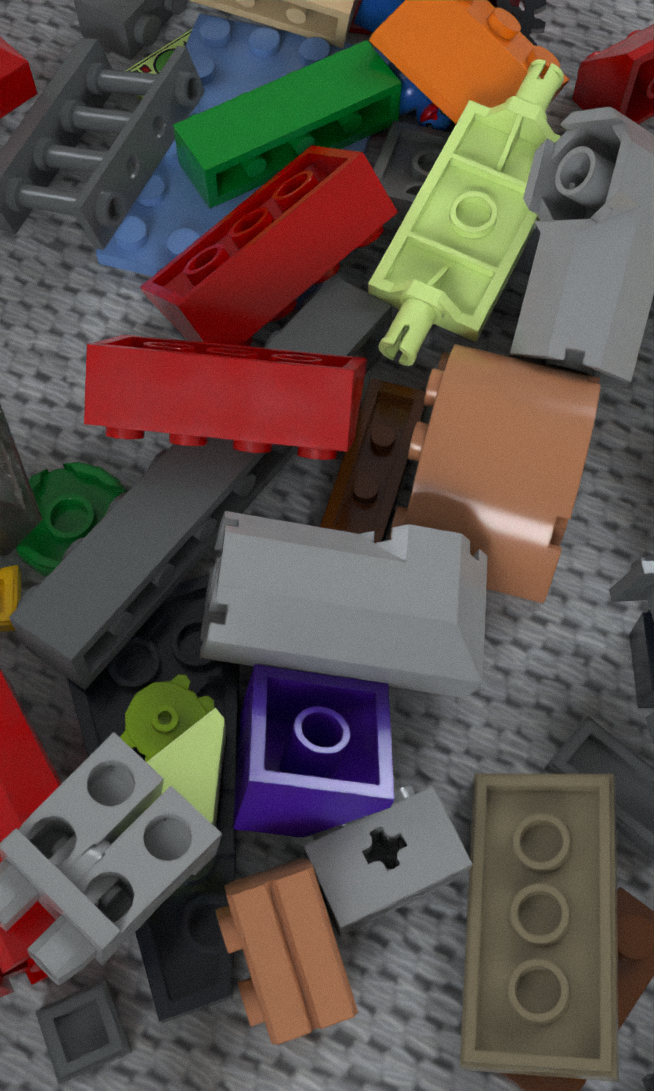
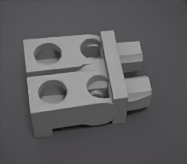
M114 732L28 817L19 830L17 828L13 830L0 843V857L2 861L0 862V927L5 931L10 929L37 901L56 919L27 950L35 963L58 986L85 968L93 958L103 966L120 948V945L136 932L192 874L195 876L216 855L222 833L172 786L162 794L164 778Z

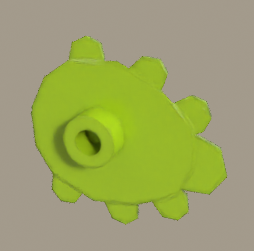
M178 674L171 681L150 684L136 693L125 712V732L120 738L130 748L136 747L140 753L146 755L145 762L154 757L214 709V700L208 695L198 698L195 692L188 689L191 681L186 675Z

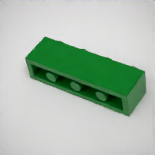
M365 40L174 124L173 129L179 165L209 209L265 184L311 145L342 149L390 127L394 120L399 121L401 82L371 44Z

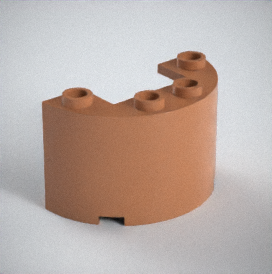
M458 344L453 346L451 353L442 352L438 368H433L424 398V406L433 407L429 424L417 421L410 443L408 459L418 461L419 463L408 508L397 507L391 528L410 524L461 533L471 541L470 554L472 556L479 549L488 556L486 589L544 603L561 554L562 547H560V543L566 531L568 519H571L588 453L600 395V378Z

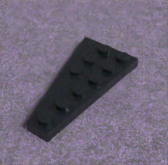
M209 574L179 583L86 690L67 678L88 757L113 732L119 737L125 732V712L136 693L152 683L171 681L178 674L186 675L191 682L188 689L195 692L198 698L207 695L214 700V708L225 718L227 735L216 828L222 833L217 853L195 876L192 874L135 932L157 1016L161 1023L233 998L234 952L230 954L227 952L215 909L229 905L224 885L236 880L237 830L233 829L239 727L240 664L200 658V649L203 641H201V627ZM136 747L132 748L145 761L146 755L140 753Z

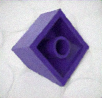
M254 664L239 713L233 829L304 838L391 808L395 796L389 684Z

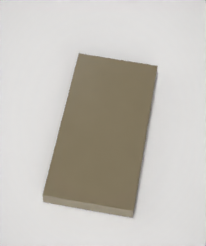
M474 773L470 860L473 865L469 870L460 1067L469 1071L619 1082L616 781L614 774Z

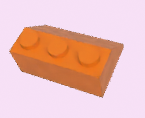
M405 0L374 31L369 39L381 53L455 124H457L469 100L492 108L505 103L511 96H515L527 75L530 64L534 60L542 59L546 61V65L539 76L541 79L544 78L551 63L559 68L561 67L558 59L549 50L541 46H534L520 32L521 26L512 14L502 8H495L488 0ZM565 75L563 83L561 84L560 88L557 89L551 102L556 98V96L560 93V91L570 80Z

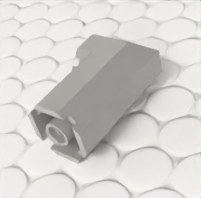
M610 106L571 112L560 124L567 131L556 143L547 138L535 151L523 199L528 209L538 215L540 221H535L541 234L509 357L599 377L601 387L625 389L632 380L654 295V134Z
M224 511L214 550L221 551V557H217L214 567L210 568L201 627V641H203L200 649V658L250 666L258 664L388 683L389 687L467 698L483 683L488 556L480 549L472 556L470 554L471 541L461 533L407 524L392 527L391 540L374 543L375 531L356 534Z

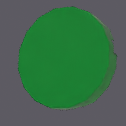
M81 462L63 464L64 468L55 469L51 472L45 469L33 475L16 492L8 512V528L11 532V541L22 561L40 575L48 577L62 562L69 546L77 539L85 538L105 517L112 501L118 495L126 492L119 479L102 467Z

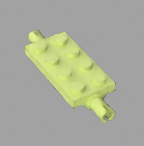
M542 59L534 60L530 64L527 75L516 95L511 96L505 103L489 108L469 100L368 283L369 294L399 309L388 332L378 345L380 352L388 359L393 361L400 350L403 353L399 359V364L413 365L417 358V353L433 324L477 342L537 226L535 221L540 220L536 213L528 209L523 197L535 151L547 138L556 143L561 137L553 132L547 123V115L545 113L557 89L560 88L564 81V74L557 65L551 63L544 78L541 79L539 76L546 65V61Z

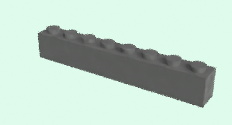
M332 276L317 293H311L306 297L299 312L282 330H276L270 335L264 348L367 358L366 374L383 355L378 345L392 324V305L336 276ZM208 437V444L204 446L173 444L169 449L160 451L150 463L148 471L128 492L118 495L112 501L105 517L87 536L77 539L69 546L62 562L40 585L31 587L22 596L16 610L9 619L24 647L86 690L166 600L177 585L182 582L216 543L224 511L242 514L298 451V447L272 444L271 452L250 453L233 449V440Z

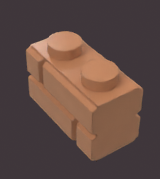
M307 857L299 858L272 867L268 871L258 872L224 885L229 905L215 909L228 954L243 949L251 977L237 982L250 1026L253 1027L265 1022L271 1044L279 1045L307 1035L313 1029H323L355 1017L358 1013L357 1006L315 871Z

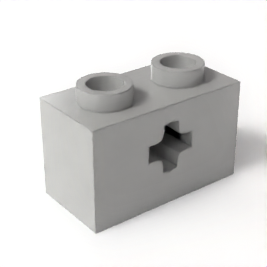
M412 786L397 789L394 791L395 800L391 808L368 815L352 823L350 821L313 834L314 841L303 846L304 856L313 865L323 900L339 936L459 880L469 872L473 864L434 786L415 793ZM380 840L386 849L395 846L399 847L400 850L396 854L394 869L387 870L381 861L367 863L366 860L371 856L373 841Z

